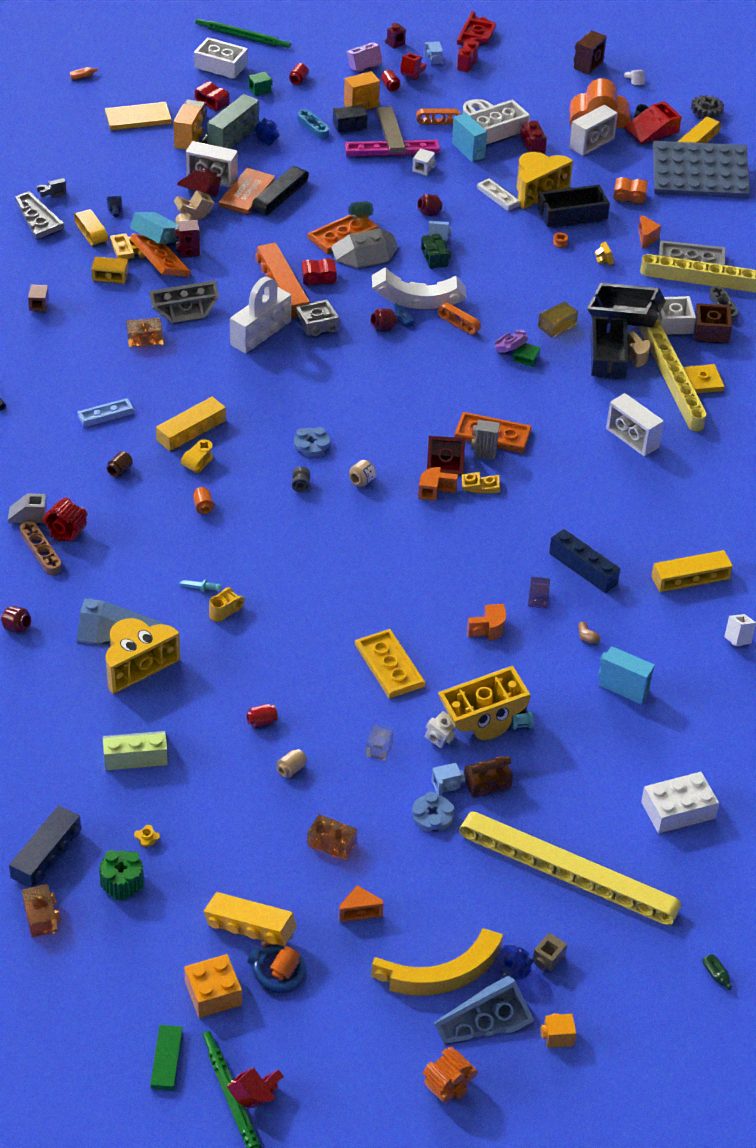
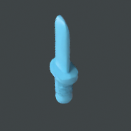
M204 579L203 582L183 580L179 583L182 587L200 589L201 592H205V590H222L221 584L210 583L207 579Z

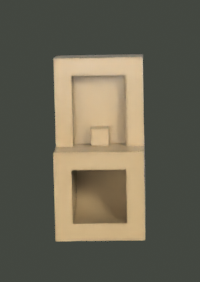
M635 331L628 332V358L636 368L641 367L648 361L650 341H642Z

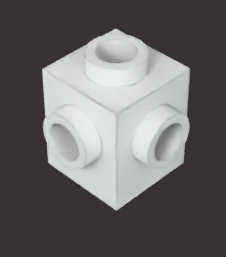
M442 711L435 719L432 717L426 725L428 730L424 737L442 748L446 742L448 744L452 742L456 736L455 731L457 728L450 716Z

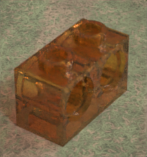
M318 814L307 834L308 846L343 860L348 858L357 843L356 828Z

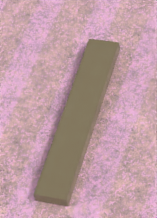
M392 106L377 107V114L390 154L405 153L404 141Z

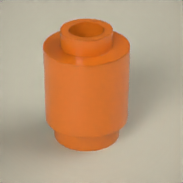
M206 487L197 488L193 494L196 511L200 514H208L214 509L211 492Z
M285 946L283 950L279 951L269 968L272 971L271 975L279 981H283V979L289 980L300 962L299 957L301 955L296 950Z

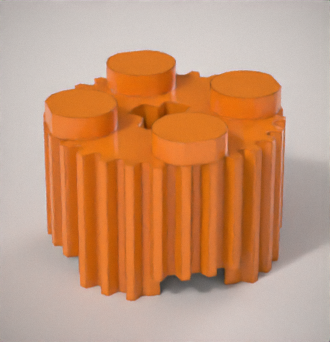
M453 1047L445 1048L441 1052L443 1056L437 1059L436 1063L431 1061L427 1064V1067L424 1068L425 1071L422 1072L426 1077L424 1079L425 1085L443 1103H447L455 1097L457 1099L462 1098L468 1090L466 1085L478 1073L474 1066Z

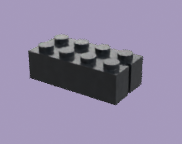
M600 184L539 192L537 209L547 227L608 219L610 202L606 195H604Z
M600 283L594 294L595 297L592 298L587 310L591 317H608V323H611V317L627 318V325L653 328L659 316L658 313L661 312L666 300L660 288Z
M593 316L590 332L591 376L607 377V375H610L611 378H626L628 367L627 318L611 317L610 331L606 333L608 317Z

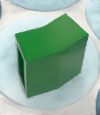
M524 343L516 348L513 354V361L534 367L540 356L541 347Z

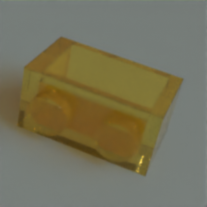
M564 301L539 314L538 328L552 338L577 325L578 311Z

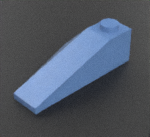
M85 598L80 611L77 643L103 645V642L110 641L112 626L123 619H139L149 627L163 624V622L106 601Z
M507 976L486 987L435 1021L434 1024L443 1043L446 1044L469 1040L474 1037H487L497 1033L515 1032L534 1022V1019L516 981Z

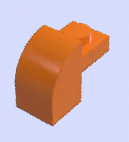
M441 467L425 470L420 476L418 499L436 501L438 491L456 493L458 474L441 473Z
M504 604L485 605L484 617L468 618V637L487 635L489 641L501 637L504 633L506 622Z

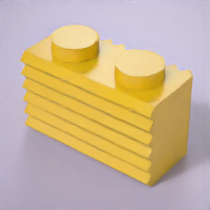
M95 257L91 268L92 280L124 284L129 271L128 260Z

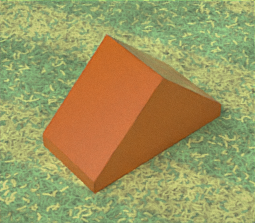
M640 215L638 227L641 248H646L658 240L661 225L643 215Z
M358 885L339 905V922L383 917V900Z

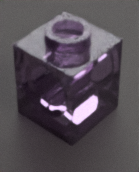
M531 577L529 607L547 608L550 579Z

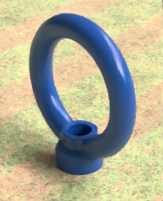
M273 945L262 950L254 947L247 963L253 965L254 976L263 987L272 991L285 992L296 988L302 983L306 975V964L302 956L299 957L300 962L297 965L296 976L288 982L278 983L269 980L263 974L262 966L268 956L278 954L285 947Z

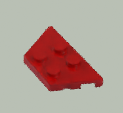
M472 11L457 38L456 45H464L467 40H475L479 44L489 43L496 29V23L487 20L483 16L479 18L476 16V12Z

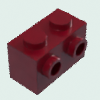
M538 121L523 122L520 136L529 152L545 154L547 137Z
M198 220L178 221V228H175V237L178 238V242H175L176 252L179 251L180 258L199 257L200 230Z

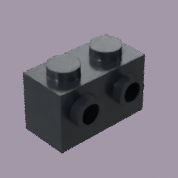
M363 105L333 108V123L337 132L367 128L368 115Z

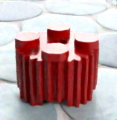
M66 497L53 505L44 515L43 522L50 529L51 537L57 539L58 542L62 540L73 541L85 528L88 513L84 508H79V506H76V503L73 504Z

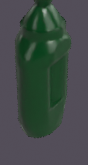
M713 954L704 957L702 960L703 966L717 983L726 986L730 990L732 985H730L729 974L720 960Z

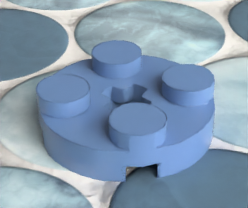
M322 427L300 428L294 436V449L298 453L299 451L304 453L306 457H319L324 454L325 450L328 451L330 447V438Z
M427 792L425 796H421L413 804V822L423 831L432 832V830L439 829V832L444 831L453 822L454 805L448 799L437 795L435 792ZM429 811H435L437 815H429Z

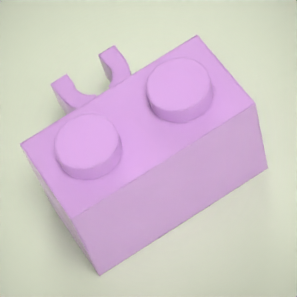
M373 42L347 51L350 69L356 72H362L367 67H376L379 63L383 62L380 46Z

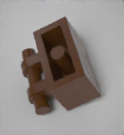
M498 756L494 759L465 766V784L473 798L511 788L513 773L508 764H511L510 756Z

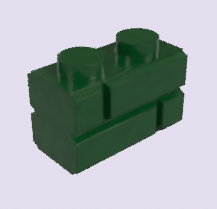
M440 234L422 236L421 250L430 269L438 268V266L447 267L451 259V252L446 249V241L442 240Z

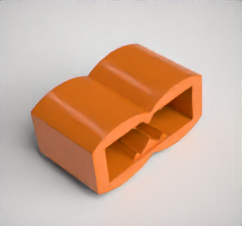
M616 178L613 199L622 202L645 203L648 182L642 179Z

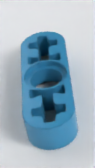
M307 109L298 111V122L312 134L321 139L329 136V127Z

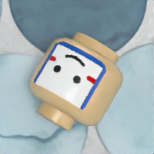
M360 460L349 470L350 481L359 487L366 486L376 477L375 466L367 460Z

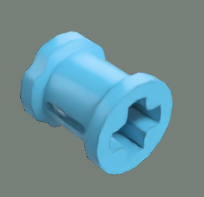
M527 711V713L512 716L511 730L516 731V728L525 727L532 729V712Z

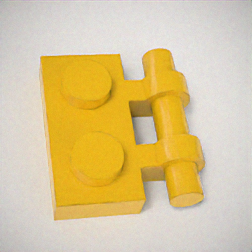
M126 233L110 236V242L117 259L134 258V254L144 258L145 255L130 240L131 237H127Z

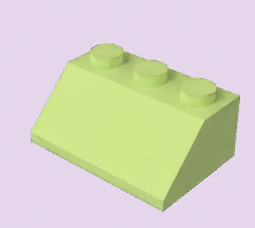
M165 731L103 736L105 770L168 765Z

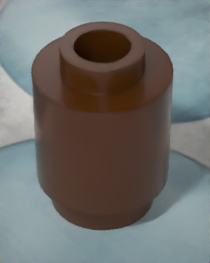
M120 451L108 462L107 472L112 477L121 476L133 464L131 455Z

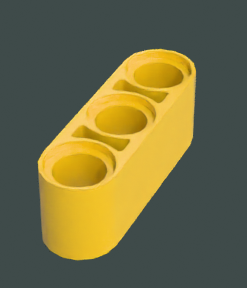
M91 209L74 214L77 227L91 246L108 241L106 229Z

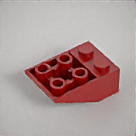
M663 101L648 107L625 125L624 128L643 144L680 132L682 116Z

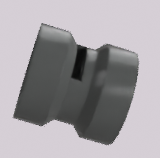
M296 467L292 472V489L296 492H306L310 488V470L306 467Z

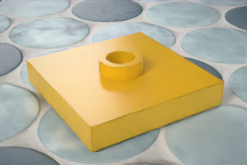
M715 364L683 367L696 394L724 391L725 386Z

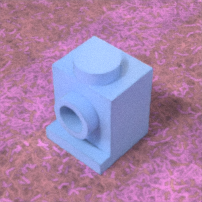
M425 42L424 57L429 59L430 65L442 64L443 50L440 42Z
M457 763L432 768L431 782L437 795L442 796V792L459 789L461 783L465 782V776L463 771L459 770Z

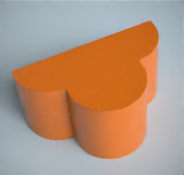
M604 78L596 79L588 85L586 93L578 94L571 100L569 122L572 125V121L606 105L618 113L616 128H624L625 125L631 122L630 104L626 98L617 95L616 85L612 81Z

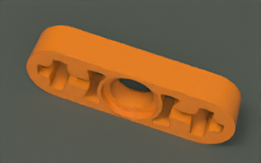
M423 108L417 111L416 118L417 122L423 125H453L454 118L452 117L453 115L459 116L460 111L458 109ZM437 114L443 115L441 119H436L434 116Z
M446 302L438 307V314L442 319L466 333L474 335L481 329V324L476 318Z

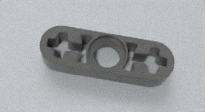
M720 286L711 287L709 298L712 303L716 305H722L720 303L730 305L731 320L735 322L738 310L725 289Z

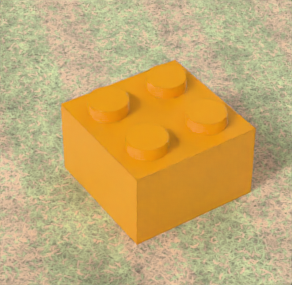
M372 71L344 78V105L346 107L363 105L365 110L379 107L380 80Z
M182 105L173 121L174 148L187 150L192 141L198 142L199 137H202L203 127H201V123L203 121V114H201V107Z
M228 954L184 966L185 984L198 1018L242 1005V989Z

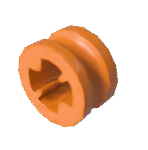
M554 234L553 245L558 248L566 247L568 244L567 234Z

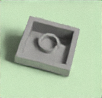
M328 300L295 306V311L301 320V327L307 336H317L322 332H335L339 329V316Z

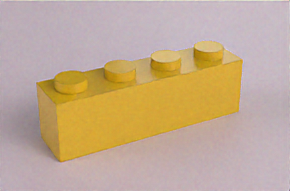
M210 397L156 426V440L167 450L172 451L225 422L226 407L214 397Z
M722 550L653 563L651 577L660 593L728 580L731 577L733 565L725 551Z
M219 892L215 893L204 909L208 926L214 929L219 928L233 934H241L251 939H259L284 947L297 928L293 912Z

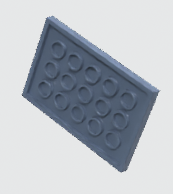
M653 141L654 193L749 198L747 145Z

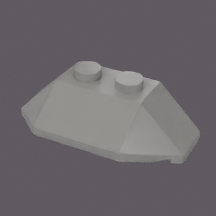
M379 228L349 234L332 245L331 249L336 262L360 269L389 263L398 250V246L392 233Z
M216 280L149 291L152 308L172 324L206 318L219 298Z

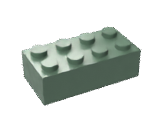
M243 94L208 121V144L231 149L257 129L260 124L259 100Z

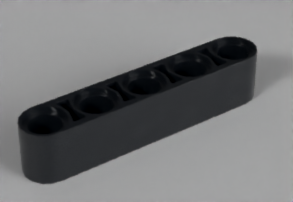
M292 166L255 197L251 206L252 210L268 216L307 182L309 172Z

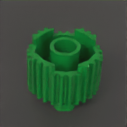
M109 850L105 853V858L102 859L99 865L100 886L103 888V891H106V894L109 893L114 900L119 899L121 901L123 899L125 901L131 894L134 895V892L137 893L140 889H143V864L137 852Z

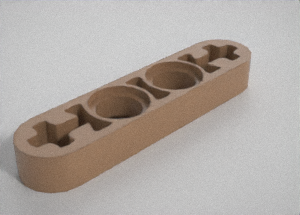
M32 521L22 523L20 525L21 537L43 570L49 575L59 574L62 570L61 560L37 524ZM35 540H40V541H41V543H39V544H34V543H32V542L35 541ZM42 552H48V553H50L49 555H46V556L40 555Z

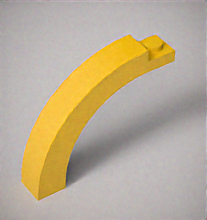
M482 928L475 943L464 954L450 962L432 967L403 966L375 957L372 963L371 977L381 982H389V991L400 994L426 996L447 993L468 985L487 971L502 948L503 934Z

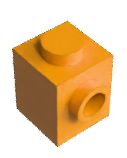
M555 1013L545 1016L544 1025H541L540 1031L541 1038L546 1040L547 1048L574 1046L576 1029L573 1014Z

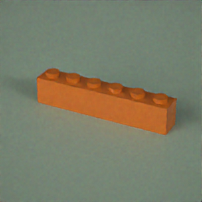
M276 242L257 246L255 259L260 264L262 273H265L266 277L275 280L277 287L291 294V319L297 318L295 306L308 304L310 301Z

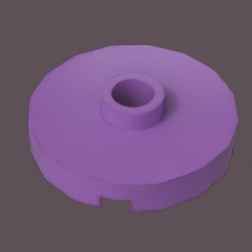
M516 330L513 335L507 333L501 336L495 342L496 351L502 353L520 347L528 340L526 331Z

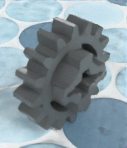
M700 95L699 98L695 97V99H692L691 110H693L692 113H696V116L715 119L716 116L720 117L723 114L724 104L718 97L713 98V95L711 97Z

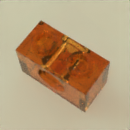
M161 318L126 320L129 347L163 344Z
M48 884L22 889L23 903L31 938L58 932L57 923L61 922L59 910H54L53 905H56L55 893L50 892Z

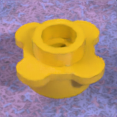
M146 825L142 830L135 831L134 837L139 839L140 845L150 847L159 840L160 834L153 830L152 825Z

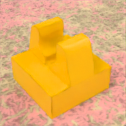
M606 242L601 243L600 248L594 252L596 257H598L596 260L599 264L607 263L609 266L614 263L612 251Z

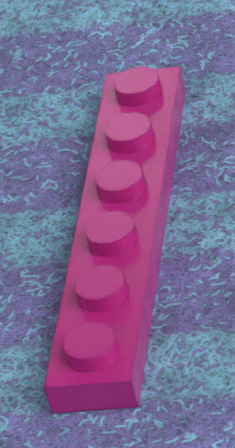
M405 140V153L390 154L386 141L345 142L346 156L351 157L416 155L420 148L439 154L440 148L438 140Z

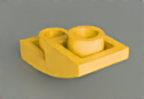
M480 472L463 474L462 489L474 493H500L499 475L481 477Z

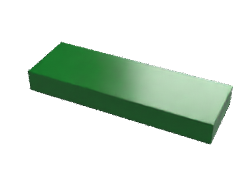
M159 1025L150 1083L151 1089L174 1091L183 1031L182 1026Z

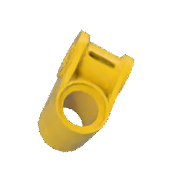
M206 439L198 441L182 456L181 465L195 473L201 472L213 460L211 453L212 442Z
M225 588L210 599L209 618L216 622L225 620V618L243 607L245 598L235 594L232 588Z

